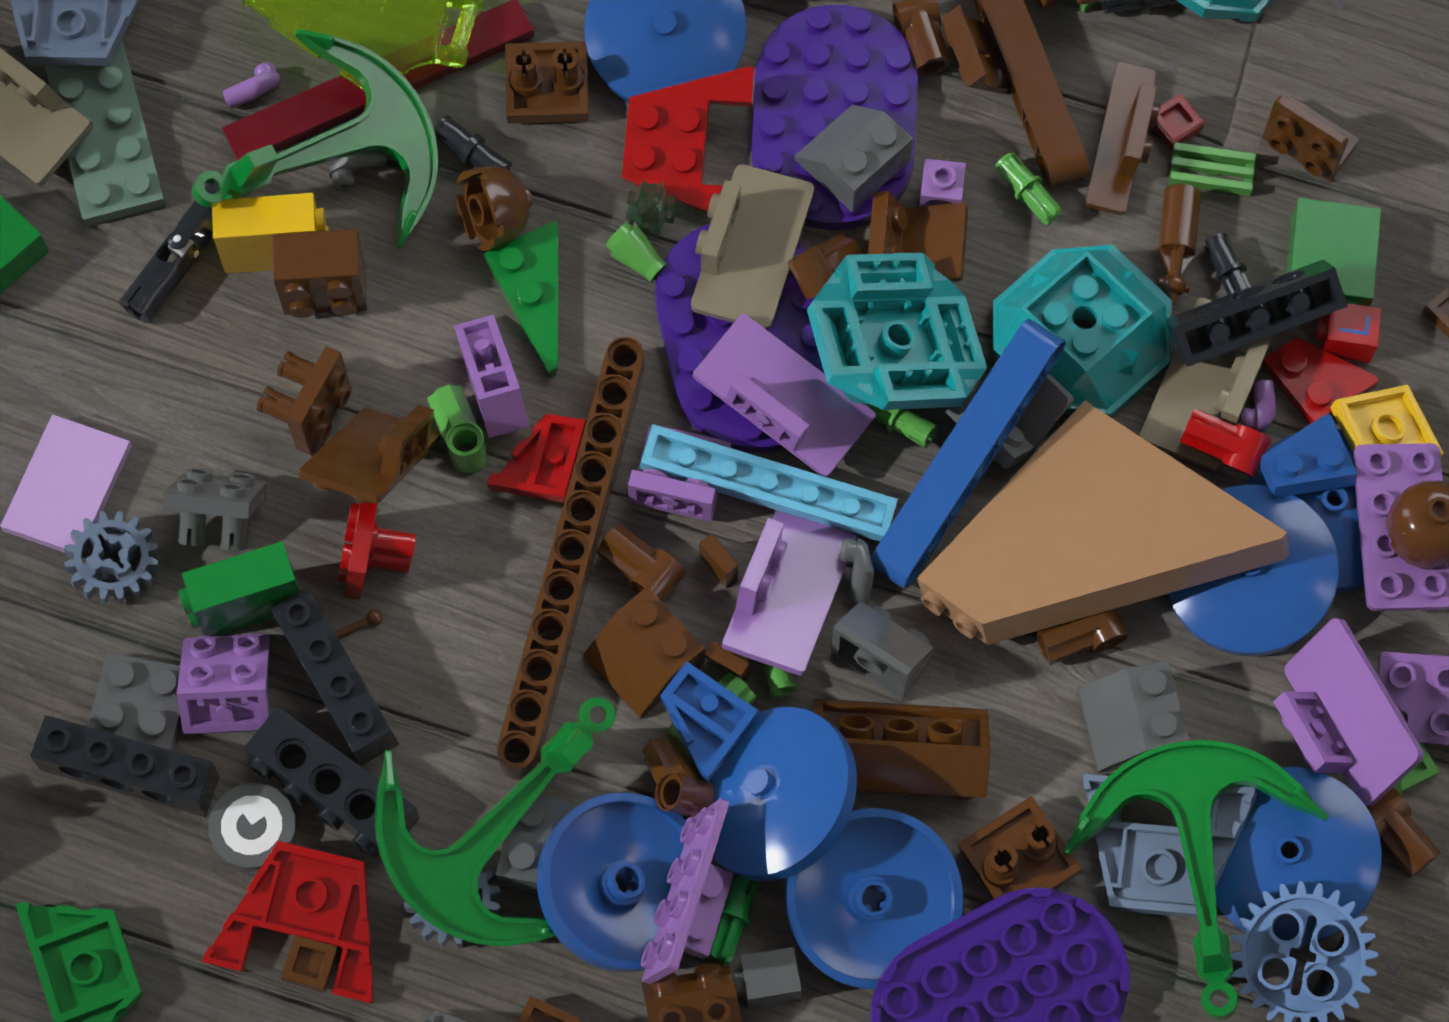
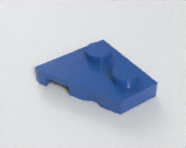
M1330 414L1322 416L1263 454L1260 462V469L1273 498L1354 486L1358 475Z
M687 661L661 694V702L703 779L709 782L758 717L759 710Z

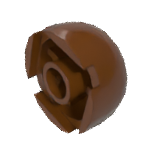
M498 166L477 167L463 171L459 175L456 184L463 182V193L456 195V206L459 219L468 238L471 240L477 235L480 243H482L477 248L481 251H489L513 242L525 230L529 219L530 208L532 207V197L529 189L512 172Z
M1423 480L1407 487L1393 501L1385 525L1386 530L1388 529V535L1392 541L1390 545L1394 552L1407 564L1425 570L1447 564L1449 566V484L1440 480Z

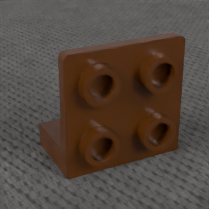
M1281 95L1278 96L1273 104L1262 139L1267 141L1273 150L1280 154L1289 155L1300 162L1307 172L1314 176H1321L1331 182L1356 149L1360 140L1293 96L1286 99Z
M889 191L873 193L868 254L924 253L935 264L934 269L951 282H960L964 276L969 208L964 202L904 208Z

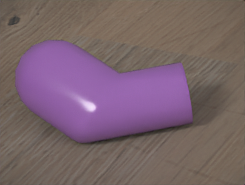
M269 62L259 64L255 68V76L223 90L228 106L231 109L236 108L275 90L280 83V74L276 72L274 64Z
M1260 380L1253 383L1254 409L1245 408L1241 411V425L1264 432L1274 420L1276 415L1274 382L1270 380Z

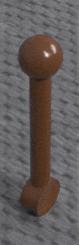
M371 610L365 618L334 632L339 639L368 625L378 626L382 623L383 615L379 610Z

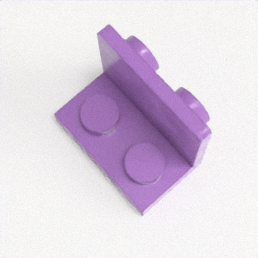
M650 425L637 471L632 470L629 478V503L712 522L719 492H716L715 488L709 487L706 482L698 479L688 478L680 481L669 478L665 473L655 469L643 470L639 468L652 425ZM663 427L731 448V443L720 439Z
M248 633L233 636H199L183 640L177 689L183 734L258 730L271 714L267 687L271 646L269 634Z

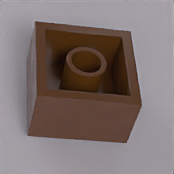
M357 229L273 234V280L284 315L291 314L294 317L307 318L315 313L322 312L351 315L357 310H367L366 263Z

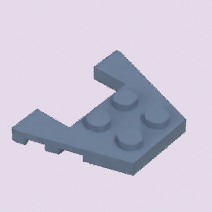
M10 0L22 49L28 65L110 66L140 0Z
M1083 774V784L1088 802L1108 776ZM1239 786L1230 788L1221 794L1213 805L1211 827L1215 888L1257 799L1255 787ZM1121 809L1096 834L1098 854L1111 909L1113 911L1198 918L1178 827L1121 822Z

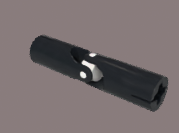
M207 184L205 186V190L209 194H216V189L213 185ZM196 200L192 203L178 222L175 230L169 234L119 300L120 305L130 315L144 323H150L198 259L200 252L213 239L212 207H204L197 203ZM171 253L178 258L173 262H167Z

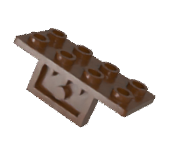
M418 405L408 416L397 418L376 410L363 408L300 468L299 478L312 482L319 489L336 490L352 495L355 500L362 503H380L440 441V431L431 429L434 410Z

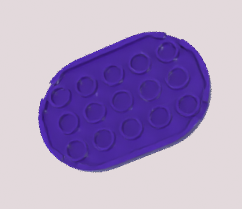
M823 5L806 9L782 22L764 43L758 57L755 75L752 167L808 181L813 184L814 196L804 225L825 230H843L871 222L873 195L852 213L794 160V156L852 104L884 111L913 137L911 161L876 192L889 191L899 201L906 191L913 173L915 159L918 72L908 42L891 23L871 11L849 5Z
M707 224L689 233L672 248L664 260L667 265L659 271L656 281V313L678 404L687 420L701 434L703 432L711 438L731 443L732 449L745 453H769L786 449L693 378L694 370L733 325V323L696 313L691 308V300L701 272V255L696 254L695 250L701 230H709L710 224ZM799 242L794 257L806 251ZM790 269L773 324L767 331L824 373L807 309L815 297L806 300Z
M1050 888L1020 889L986 903L916 940L900 951L889 962L876 984L870 1004L869 1022H1120L1127 993H1129L1130 989L1128 960L1121 940L1112 925L1096 908L1086 901Z

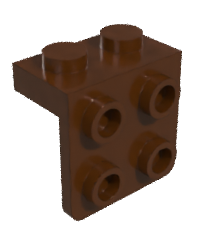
M706 964L697 967L693 973L678 976L676 973H671L651 985L645 982L641 983L649 1022H742L735 982L729 966L721 967L719 964Z

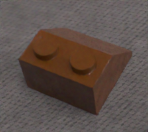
M645 587L614 613L585 651L583 658L641 719L661 702V694L686 661L697 669L705 665V648L648 587Z

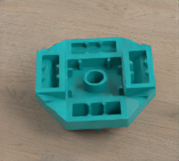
M1114 245L1052 249L993 300L992 355L998 360L1023 322L1028 318L1066 340L1062 354L1049 373L1074 398L1063 414L1072 415L1086 401L1113 418L1168 369L1171 357V335L1165 319L1172 316V300ZM1086 320L1093 327L1081 329L1074 324V321Z
M924 253L846 255L807 309L826 381L828 384L840 389L851 403L871 404L882 410L958 407L962 405L987 369L965 295L948 278L934 269L935 264Z

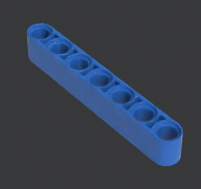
M1029 318L1023 322L873 552L871 561L876 572L903 589H907L914 582L1064 350L1066 340Z

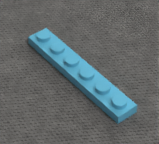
M652 425L639 467L643 470L655 469L661 471L669 478L680 481L688 478L698 479L706 482L709 487L715 488L716 492L876 541H881L889 529L898 500L657 425Z

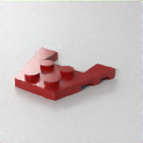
M748 66L629 97L622 179L670 200H676L693 207L694 210L708 214L712 195L714 193L721 194L723 188L720 185L703 184L710 105L753 107L755 67Z
M277 841L249 884L248 891L241 902L223 924V929L213 945L209 946L203 955L202 962L244 972L256 927L292 936L297 935L343 948L331 994L373 1004L374 981L366 863Z

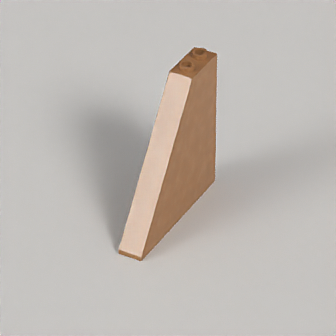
M1084 401L922 572L917 580L922 593L921 601L932 613L938 616L942 613L953 620V624L963 635L970 639L976 636L985 644L990 645L1285 560L1290 552L1288 534L1285 530Z

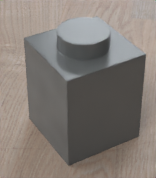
M794 947L740 956V969L733 970V978L737 997H746L747 1009L801 1000L802 990Z

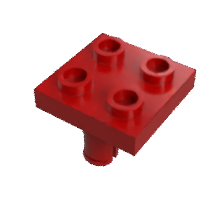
M351 502L344 541L352 544L344 543L337 582L345 583L343 594L345 598L360 600L366 570L370 571V567L409 573L417 534L378 528L379 523H375L378 503L360 502L359 504Z

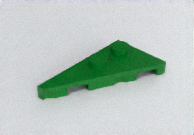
M556 220L516 238L513 242L503 247L484 253L488 267L549 378L557 375L556 371L558 370L559 228Z

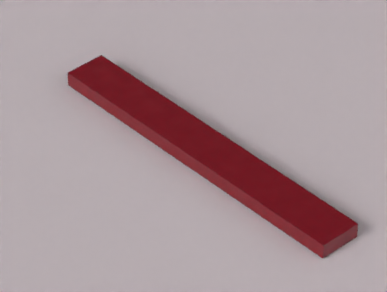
M510 0L382 58L395 67L415 90L505 50V44L521 43L534 37V29L518 0ZM347 72L222 127V130L237 160H240L248 152L271 144L274 150L277 151L363 113L366 107V94L362 84L354 75Z

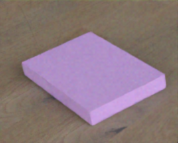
M52 414L0 525L3 532L65 553V545H76L71 539V531L73 529L82 533L85 531L83 519L87 517L94 524L98 523L99 512H102L132 448L131 442Z

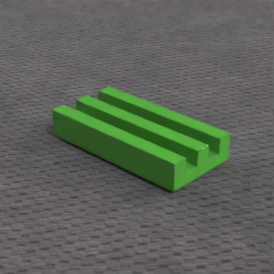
M1175 142L1172 151L1168 185L1187 184L1201 190L1250 196L1256 154ZM1179 169L1199 171L1213 176L1220 174L1241 177L1243 181L1181 173Z

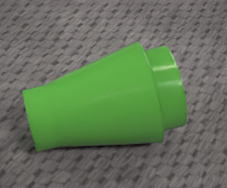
M629 222L624 223L605 245L611 251V257L641 274L650 282H653L658 277L659 271L667 265L640 227H633Z

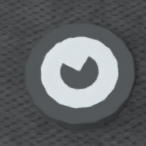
M262 783L241 784L226 791L214 804L208 818V837L216 854L229 866L245 872L259 871L277 841L294 844L297 836V818L289 800L276 788Z

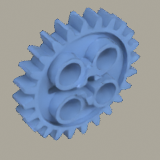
M1299 881L1296 894H1290L1284 884H1280V898L1276 900L1268 892L1264 891L1263 898L1266 906L1261 909L1250 902L1248 906L1254 915L1253 919L1238 918L1237 920L1246 929L1245 935H1231V939L1234 942L1242 945L1241 951L1231 953V959L1241 961L1243 966L1234 971L1232 977L1246 978L1248 981L1239 991L1240 994L1246 995L1254 992L1257 995L1251 1006L1253 1010L1267 1004L1269 1006L1267 1020L1269 1021L1276 1018L1279 1013H1283L1284 1022H1294L1295 1017H1300L1301 1022H1311L1312 1017H1317L1319 1022H1328V1014L1331 1012L1340 1020H1345L1342 1006L1347 1003L1358 1009L1360 1005L1353 995L1356 991L1370 994L1371 990L1362 982L1363 977L1377 976L1378 973L1366 966V960L1379 957L1378 952L1366 950L1365 944L1376 938L1375 933H1361L1360 928L1366 924L1368 918L1361 916L1353 919L1350 916L1356 907L1354 901L1347 903L1343 907L1339 906L1341 892L1338 890L1333 892L1328 899L1324 898L1323 885L1320 883L1315 887L1313 894H1307L1303 881ZM1284 915L1295 917L1299 923L1297 936L1289 941L1280 940L1274 932L1276 921ZM1315 916L1317 920L1309 948L1312 953L1316 954L1315 962L1306 963L1300 993L1294 996L1291 993V989L1298 968V960L1291 957L1293 949L1300 950L1302 948L1308 918ZM1329 926L1340 928L1344 934V944L1335 952H1327L1319 944L1321 931ZM1274 959L1283 960L1289 969L1287 980L1280 985L1269 984L1264 976L1266 964ZM1319 970L1329 972L1334 980L1332 992L1324 997L1315 996L1308 986L1310 976Z

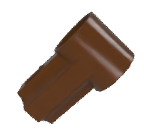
M937 0L894 1L892 3L895 26L908 42L918 74L931 76L939 74L943 69L949 67L951 59L940 29L941 16Z
M841 233L823 244L795 256L787 263L806 300L817 296L846 255H857L861 251L855 239H849Z
M621 523L613 527L604 536L600 546L597 548V555L629 579L630 585L637 593L648 587L661 602L686 575L685 569L674 557L662 549L655 551Z
M1117 609L1035 631L1038 647L1049 665L1091 649L1094 652L1108 650L1119 645L1129 637Z
M664 734L662 737L648 742L642 752L645 755L644 761L657 784L655 800L661 810L695 817L704 807L707 808L713 804V785L705 779L697 777L675 736Z
M1392 788L1375 805L1366 806L1375 822L1381 845L1409 878L1416 875L1440 855V850L1411 818L1412 812L1407 801L1395 788Z

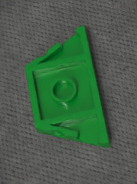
M28 902L15 904L54 1022H119L144 996L117 914L114 910L100 908L83 910L77 909L75 906L57 905V907L35 906Z

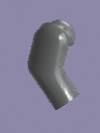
M365 151L337 159L331 165L329 177L333 179V186L338 190H348L355 182L353 175L361 168H384L386 165V153Z
M859 538L858 541L845 539L842 541L840 559L843 562H854L848 597L853 602L859 603L862 601L866 603L870 598L874 578L869 548Z

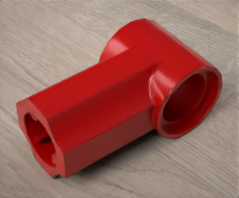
M1194 408L1180 443L1221 460V464L1233 470L1256 478L1260 469L1262 455L1268 451L1273 438L1241 424L1232 425L1218 417Z

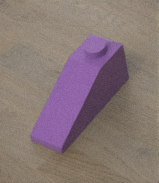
M494 314L454 325L488 438L510 434L516 430L529 427L521 390Z

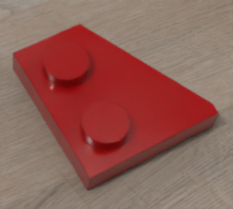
M1298 337L1265 357L1261 364L1309 425L1324 415L1330 414L1333 416L1334 414L1330 407L1336 399L1368 393L1379 382L1375 375Z
M545 413L532 428L531 435L527 439L522 440L511 452L513 458L498 475L493 472L488 478L487 485L490 491L564 503L586 426V420Z

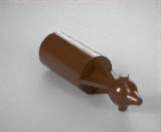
M1187 184L1170 185L1164 190L1158 252L1162 255L1168 274L1164 278H1158L1156 285L1160 286L1161 290L1172 300V306L1175 305L1179 296L1184 292L1189 293L1190 285L1186 284L1181 274L1196 254L1201 191Z

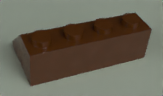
M814 699V713L836 727L852 750L857 771L856 790H864L870 794L900 792L908 793L915 797H926L931 794L948 795L961 800L987 797L991 753L988 709Z

